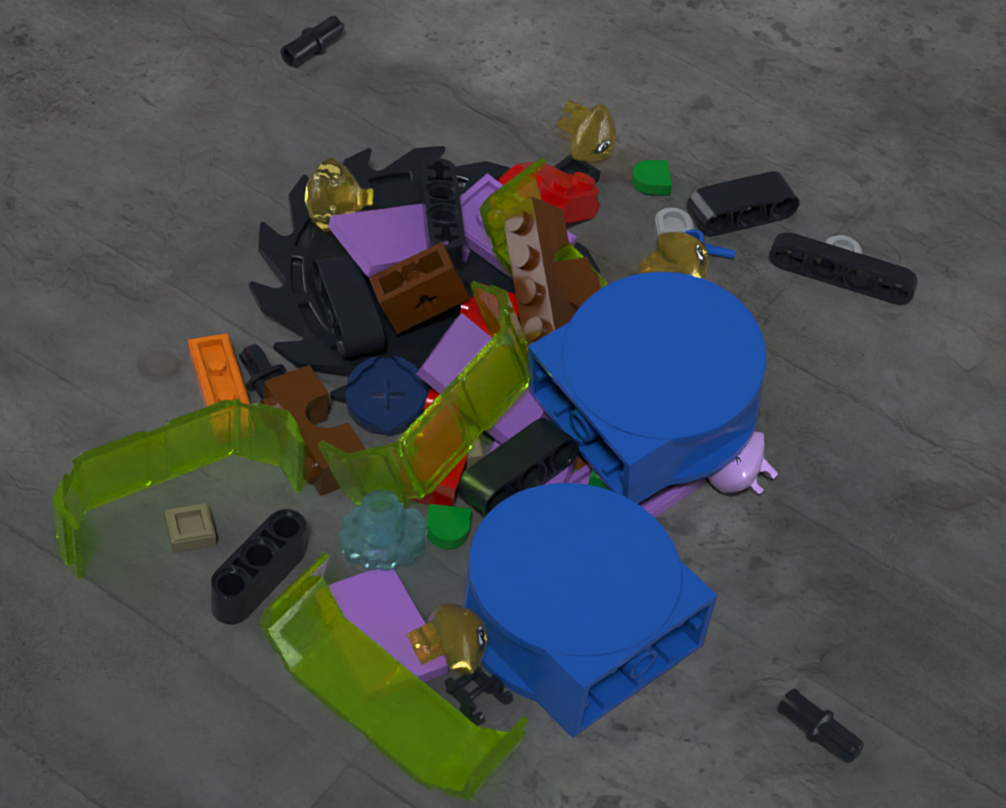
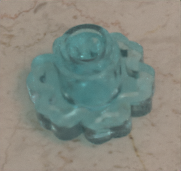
M376 490L370 492L363 498L360 507L354 508L350 514L342 518V530L338 534L340 550L345 554L347 561H362L363 567L367 570L379 569L388 571L393 569L397 562L410 564L425 551L424 540L428 536L426 519L421 516V512L418 509H404L397 496L390 491Z

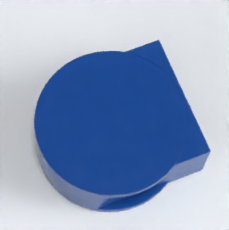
M649 272L622 278L606 285L589 297L580 306L569 323L528 346L529 393L558 427L578 441V452L609 489L637 504L668 485L699 480L721 470L744 450L756 429L766 368V348L762 332L751 312L740 300L724 288L705 279L675 272Z
M553 483L528 488L508 497L494 507L480 523L471 543L462 604L463 607L471 609L473 612L465 613V611H462V623L467 643L481 666L491 676L495 674L506 688L536 701L573 738L702 647L717 594L679 560L677 550L669 534L643 507L618 493L604 488L578 483ZM479 625L483 628L485 639L483 653L481 648V654L476 634Z

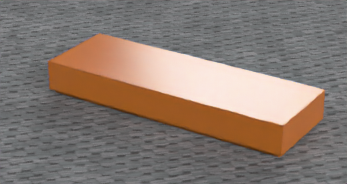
M228 333L188 339V352L215 440L255 434L256 420Z

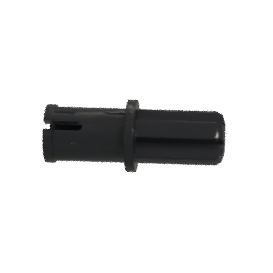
M330 16L314 28H305L301 36L281 48L280 52L283 60L290 67H295L310 55L320 54L326 44L342 34L344 24L339 21L337 16Z
M795 688L785 695L798 705L799 709L795 710L782 700L778 706V712L807 732L808 740L811 742L819 741L847 763H851L860 755L864 746L862 739L836 721L831 710L823 711Z

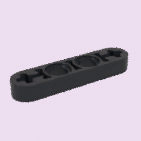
M430 158L422 163L420 177L426 247L428 249L443 242L442 240H448V244H444L453 263H456L462 259L465 241L457 171L455 165L449 160ZM434 197H441L446 199H436ZM436 220L449 221V223L438 222Z
M785 232L777 235L769 252L771 262L782 270L892 304L902 305L910 302L918 285L916 274L906 267L795 233ZM785 249L792 251L791 254L786 253ZM805 254L809 255L808 260L803 259ZM826 258L834 266L830 268L823 267L816 262V259ZM856 269L864 270L871 275V278L861 279L855 276L852 271ZM879 277L884 278L882 283L878 282ZM895 284H901L903 285V287H897L895 286Z

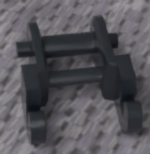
M469 662L466 665L467 673L457 680L451 677L447 678L445 686L447 688L446 692L449 695L451 694L460 703V712L471 723L479 726L485 721L484 715L480 711L475 714V703L471 701L485 691L487 694L492 693L502 704L508 705L512 702L513 695L509 690L505 693L503 692V682L495 674L489 677L482 671L480 666ZM473 680L478 687L468 693L463 687Z

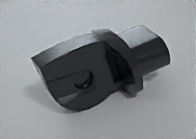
M257 344L245 347L239 354L241 362L251 376L246 384L249 391L255 390L261 400H263L264 381L285 374V366L278 364L271 367L265 353Z

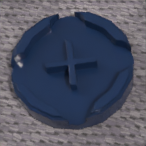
M380 356L371 357L357 365L347 378L345 401L348 413L358 426L370 433L391 435L404 432L415 425L424 414V406L428 396L426 382L416 374L419 369L402 357L391 356V358L381 359Z

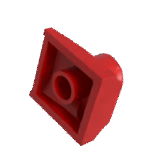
M533 161L515 164L498 179L501 184L524 200L533 196L563 209L566 224L593 219L600 207L597 200L599 189L595 185L594 179L585 173L575 172L574 175L566 174L548 164Z

